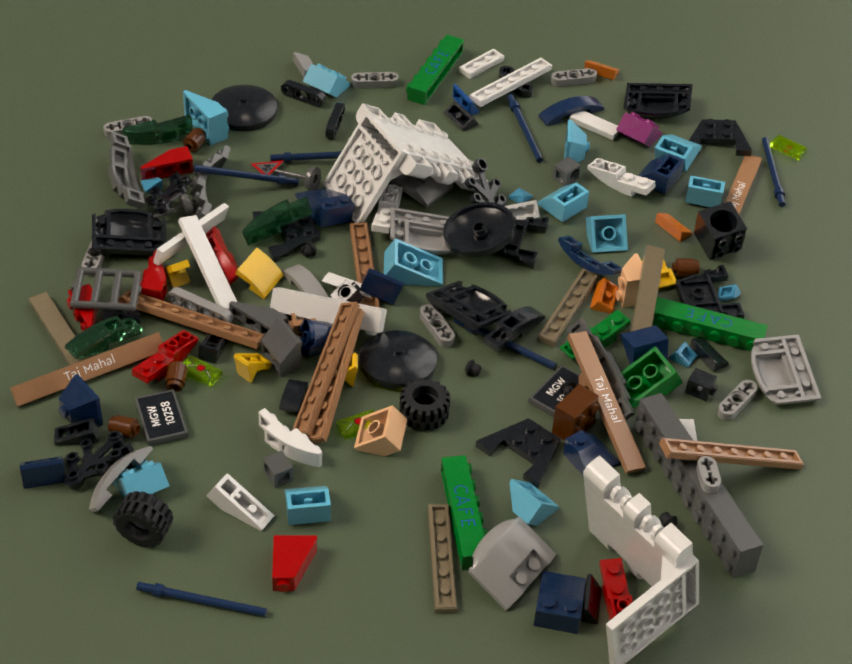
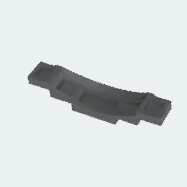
M112 131L109 135L111 148L108 152L111 162L108 172L112 189L119 194L120 198L125 200L126 204L142 209L145 204L144 192L140 191L137 182L131 145L127 136Z
M224 145L222 150L218 149L212 158L208 157L202 166L222 168L228 159L231 148ZM194 172L196 177L194 176L190 183L192 187L190 194L193 196V208L196 211L194 215H197L198 220L210 213L212 204L208 203L205 188L206 178L212 174Z
M580 318L567 329V332L571 334L587 331L622 414L627 421L635 414L629 402L631 397L625 388L627 382L611 353L605 351L598 336L593 335L585 319Z

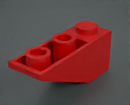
M155 250L153 256L149 258L148 268L143 271V279L140 283V286H142L141 294L164 301L168 292L167 280L163 265L158 266L153 263L157 251Z
M90 284L81 287L79 301H91L93 289ZM71 289L67 290L68 299H66L68 308L70 310L73 309L76 322H80L82 333L87 334L88 338L93 340L98 309L72 308L70 306L72 292Z

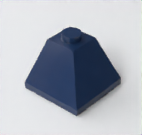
M78 374L74 375L59 397L60 407L58 410L63 418H67L71 424L94 418L99 427L102 426L100 398Z
M581 430L565 439L563 455L582 475L587 465L599 455L612 468L620 464V460L593 434Z

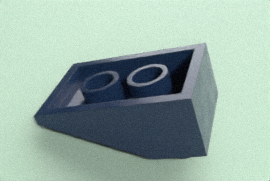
M327 188L295 193V197L319 227L348 223L352 220L355 204L347 194Z
M543 571L533 626L577 634L586 578Z

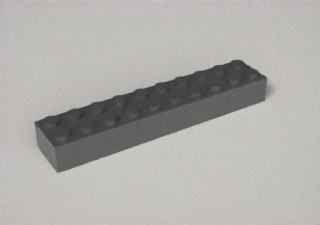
M659 393L640 399L636 421L634 422L635 430L637 433H640L645 446L649 447L653 453L654 460L660 464L664 475L671 481L674 491L678 492L682 498L683 505L691 512L694 522L698 523L702 529L703 536L711 543L714 553L722 560L725 570L729 571L733 578L756 571L763 543L722 482L718 492L713 494L704 492L700 486L696 471L698 461L666 458L659 442L662 438L693 441L663 394Z

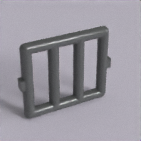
M79 267L76 272L75 282H72L71 285L72 297L70 306L82 309L133 312L137 309L138 296H141L142 286H140L142 273L139 270ZM84 275H95L91 301H79ZM103 276H114L110 302H98ZM122 277L133 278L129 304L118 303Z

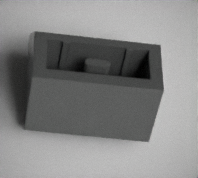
M279 318L261 339L262 354L272 362L271 366L280 377L301 369V360L303 359L301 354L302 341L298 335L296 336L293 333L291 326L288 323L286 324L282 318Z

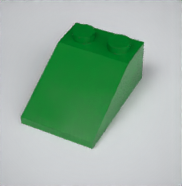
M656 346L621 371L627 382L625 388L631 397L629 402L632 408L639 406L640 399L659 393H662L663 396L667 395L683 383L677 371Z

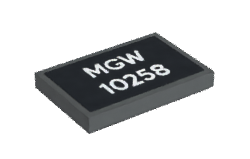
M561 365L529 397L528 403L554 417L556 405L565 398L564 393L560 392V386L566 381H572L578 385L580 374Z
M174 389L135 397V404L148 446L188 437V431Z

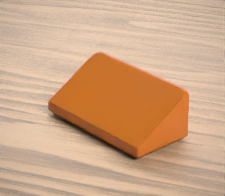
M591 60L586 61L584 69L592 68L597 71V75L614 80L620 71L619 69Z
M657 213L655 223L679 242L693 235V232L671 215Z
M605 277L596 284L590 309L611 314L618 286Z

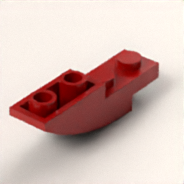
M214 226L205 235L229 285H231L239 278L235 274L238 266L233 254L227 250L219 229Z
M182 330L160 344L156 354L132 368V376L145 383H149L153 379L162 380L167 376L169 364L175 361L182 362L194 348L199 338Z
M622 558L604 559L599 562L603 581L602 592L609 620L633 602L632 595H629Z

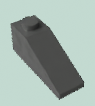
M234 301L229 303V310L234 315V319L253 331L266 334L279 318H282L286 324L288 323V317L274 308Z

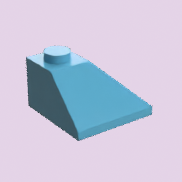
M568 120L564 159L570 157L576 162H580L585 159L586 152H589L590 142H587V135L572 120Z
M626 214L586 217L587 238L592 253L628 250Z
M511 479L509 482L512 510L527 525L537 526L559 509L556 503L530 482Z

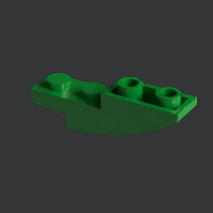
M617 309L596 326L589 328L593 335L598 336L605 348L616 341L617 335L631 325V320ZM567 341L560 347V350L574 361L576 357L569 341Z

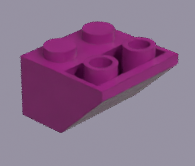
M625 112L616 129L620 134L648 147L663 133L653 121L645 120L634 112H631V114Z

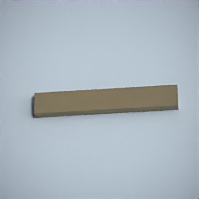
M650 245L645 247L630 332L652 326L665 249Z
M584 268L581 270L538 335L537 341L552 347L556 346L599 280L600 274L590 272Z
M44 292L30 297V305L67 363L72 365L88 359L89 356L48 293Z
M428 504L435 614L457 613L449 504Z

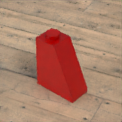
M274 535L273 591H295L317 553V535Z

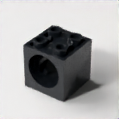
M729 201L698 211L694 235L709 260L740 251L747 227L732 202Z

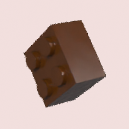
M578 384L556 405L552 434L565 441L567 437L581 430L591 429L596 423L595 416L599 408V395Z

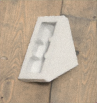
M536 200L505 206L516 217V220H526L527 217H540Z

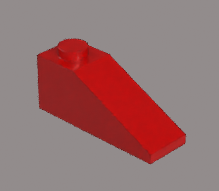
M188 147L170 149L141 166V180L159 177L160 179L167 178L176 172L181 175L194 172L193 158Z

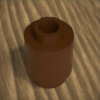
M201 128L191 130L183 140V145L187 146L190 152H196L206 141V132Z
M676 258L675 262H672V271L676 277L698 275L700 271L699 260L694 258Z
M175 361L169 364L165 381L168 390L174 389L175 392H180L185 387L188 367L183 362Z
M121 415L112 416L108 423V431H119L124 437L133 439L135 435L139 434L140 424L136 418Z

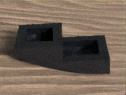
M289 379L281 398L279 410L299 413L303 397L308 390V382Z

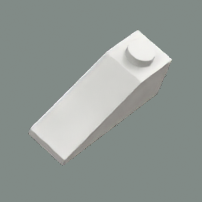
M228 473L206 495L222 511L260 531L275 516Z

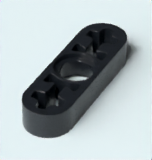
M502 66L499 69V78L516 70L510 66ZM527 82L513 91L522 98H530L533 94V86Z
M286 80L281 85V92L287 97L315 107H321L326 102V95L320 90L292 80ZM300 91L305 92L306 96H303Z
M336 102L326 126V138L335 139L345 114V103Z

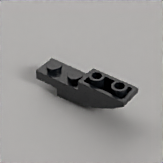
M531 306L519 308L497 322L496 328L484 337L483 343L499 352L516 337L522 338L543 321L546 316Z

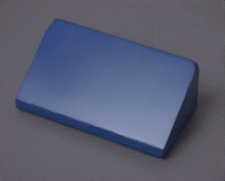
M454 84L452 98L470 115L479 113L473 101Z

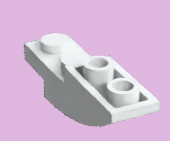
M596 158L587 166L588 170L600 181L631 197L635 193L647 195L656 187L655 181L627 173L626 166L601 158Z
M394 184L387 185L380 197L379 207L373 220L371 231L389 234L391 207L399 208L403 187H398Z
M265 408L258 412L259 426L264 430L265 442L278 452L282 451L285 456L297 462L314 467L322 466V450L319 446H315L306 434H302L297 428L290 431L286 425L283 426L273 413H270Z

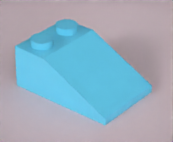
M187 90L183 91L185 119L195 129L201 128L206 132V141L210 145L228 139L227 110L216 101Z
M395 238L384 252V274L403 282L404 285L441 287L443 285V258Z

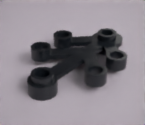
M478 158L473 162L472 170L478 174L482 186L472 176L465 180L467 188H474L477 191L470 196V201L473 204L485 202L481 197L482 195L487 202L494 203L495 200V203L503 205L506 203V197L503 194H499L494 198L497 189L501 186L500 180L494 178L488 185L484 173L488 169V164L483 158Z
M178 172L173 173L169 176L170 185L166 192L161 191L159 186H156L149 191L151 195L145 199V202L148 206H154L155 211H158L159 214L166 213L172 208L171 202L187 192L188 188L186 186L192 182L189 175L182 177Z
M119 431L110 432L107 442L93 456L92 449L94 445L92 440H82L80 447L83 451L84 464L78 469L80 457L77 452H70L66 455L69 472L64 477L65 485L70 489H78L84 484L85 479L103 476L109 469L108 463L117 462L123 457L121 450L118 449L126 443L123 434ZM110 449H113L108 456L103 457Z

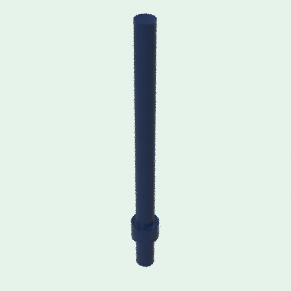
M509 94L507 96L510 103L509 107L515 114L536 161L540 163L543 161L542 155L520 111L521 107L514 96Z
M763 137L762 144L774 185V196L778 200L779 207H784L786 205L784 199L785 192L780 184L769 140L767 137Z
M342 151L296 154L284 152V154L270 155L271 162L284 160L285 163H289L295 160L337 159Z
M202 165L194 166V172L275 182L277 185H298L299 183L298 178H290L281 174L276 176Z
M456 318L454 319V323L462 327L465 326L464 323H461ZM484 328L466 329L470 333L475 332L483 337L490 333V331ZM510 342L506 346V348L552 370H555L557 363L516 343Z
M138 582L136 590L152 593L155 597L162 598L166 596L266 617L267 608L167 588L164 584L155 583L153 585Z

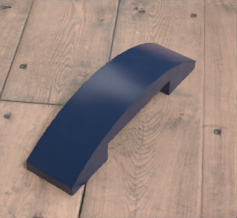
M576 96L549 106L539 114V118L546 126L560 123L563 116L584 110L591 114L604 110V106L595 97Z
M568 235L558 238V242L565 253L582 268L601 275L621 273L622 267L612 261L600 263L581 251L583 243Z

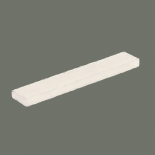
M539 58L473 92L469 98L479 107H482L552 70V65L543 58Z
M225 203L221 204L199 220L205 233L225 220L229 209L228 205ZM183 231L157 248L153 263L159 266L189 245Z
M197 215L179 218L178 223L216 304L229 310V303L231 301L237 302Z

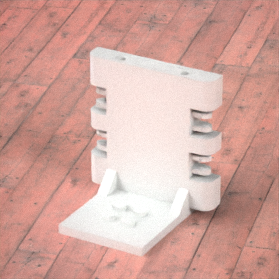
M363 103L356 114V120L359 124L322 183L327 189L347 194L355 204L352 220L355 223L365 222L390 180L402 174L421 179L431 176L437 183L450 185L456 182L462 189L477 192L474 188L469 189L465 185V180L472 176L482 186L478 174L472 170L473 162L467 159L448 138V134L441 131L435 123L419 119L416 125H413L403 114L394 113L391 118H388L380 108Z
M599 455L587 465L583 472L589 531L608 550H615L626 561L627 568L638 579L644 578L652 586L606 623L610 664H625L699 604V560L693 555V543L672 523L664 528L658 517L651 515V503L640 493L632 497L626 487H621L620 474Z

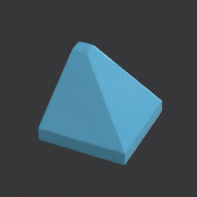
M159 177L141 180L145 193H150L149 191L156 186L163 190L162 180Z
M518 188L508 198L516 203H523L533 198V195Z
M737 284L719 287V301L734 299L741 295Z
M684 342L669 358L685 367H689L698 355Z

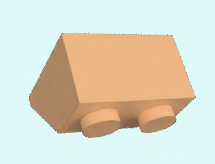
M638 253L629 259L621 270V276L618 277L619 287L616 290V299L620 301L622 308L635 307L642 269V262Z
M393 405L361 417L354 449L380 456H387L401 451L407 418Z

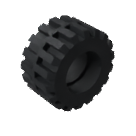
M420 378V380L415 379L412 380V383L408 382L405 384L400 393L399 412L407 418L406 425L408 427L412 426L414 430L432 431L434 428L438 429L441 427V424L444 425L446 423V419L449 417L450 393L446 390L445 385H440L439 381L434 382L430 378L428 380H424V378Z
M134 491L124 497L113 516V525L116 527L117 532L131 543L133 542L144 547H155L161 544L173 521V513L169 506L162 502L163 500L155 497V495L147 494L143 491Z

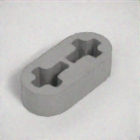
M702 456L699 458L696 466L700 486L704 492L713 494L718 492L721 485L718 466L712 457Z

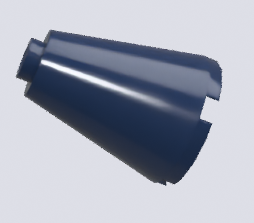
M304 319L301 322L299 332L303 331V338H300L303 356L311 358L322 354L333 324L312 319Z

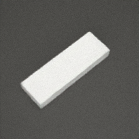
M492 49L460 66L459 72L471 79L504 61L505 56Z
M580 111L570 116V120L576 125L608 139L614 140L619 134L616 131L618 125L588 112Z

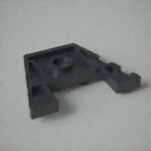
M702 119L689 141L699 145H736V156H751L752 152L736 120Z
M252 212L257 228L276 224L284 241L283 244L268 247V252L273 262L279 261V258L284 255H291L292 251L305 246L307 241L315 243L320 240V233L308 212Z
M514 217L516 224L514 237L504 248L497 252L534 268L538 252L520 248L527 229L546 232L549 217L535 220L534 217H527L526 220H516V217Z
M719 265L715 270H705L704 274L698 276L694 274L675 282V289L681 303L744 319L745 314L741 304H721L712 282L728 280V273L724 265Z
M528 418L477 440L475 447L491 456L502 445L506 446L533 464L523 474V479L538 489L558 449L560 438Z

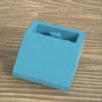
M319 63L317 66L310 65L303 80L306 84L334 97L339 96L351 85L350 82L346 81L347 77Z
M672 134L663 135L654 148L655 159L671 154L684 160L682 171L686 172L701 150L702 145Z
M690 176L685 203L706 207L721 204L725 182Z
M576 182L561 187L538 201L537 204L558 220L564 222L587 208L589 191Z
M144 460L141 464L136 465L134 469H124L113 481L123 498L130 492L143 491L147 494H153L170 486L161 463L153 462V460Z
M327 486L284 489L288 525L331 521V503Z

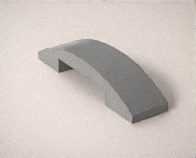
M298 264L282 270L289 283H294L301 292L328 297L318 280L305 267Z
M149 446L133 451L115 462L98 482L90 501L89 510L91 512L98 511L112 496L106 490L129 463L133 466L141 464L153 448Z

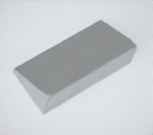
M293 52V62L303 78H305L310 65L313 63L309 56Z

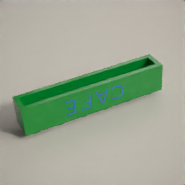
M446 34L443 40H440L437 48L433 49L431 56L427 57L426 63L420 67L419 72L414 75L411 83L407 84V100L426 105L463 54L464 39Z
M659 297L656 299L652 326L656 325L666 330L752 351L755 339L765 338L768 325Z
M466 455L441 457L440 471L447 504H449V513L462 570H468L470 567H473L474 558H472V555L477 545L487 534L486 528H482L484 522L483 513L478 510L480 507L479 496L474 493L476 491L475 479H471L472 465L467 462Z

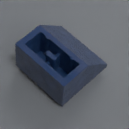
M671 154L651 160L638 176L655 181L656 187L654 190L666 194L681 177L684 160Z

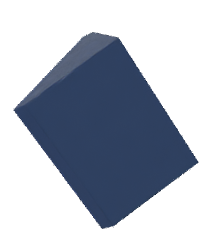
M369 268L364 275L360 288L362 292L394 305L404 283Z
M656 325L620 335L630 365L655 346L668 361L669 339Z
M63 456L21 462L19 465L24 489L64 483L65 468Z

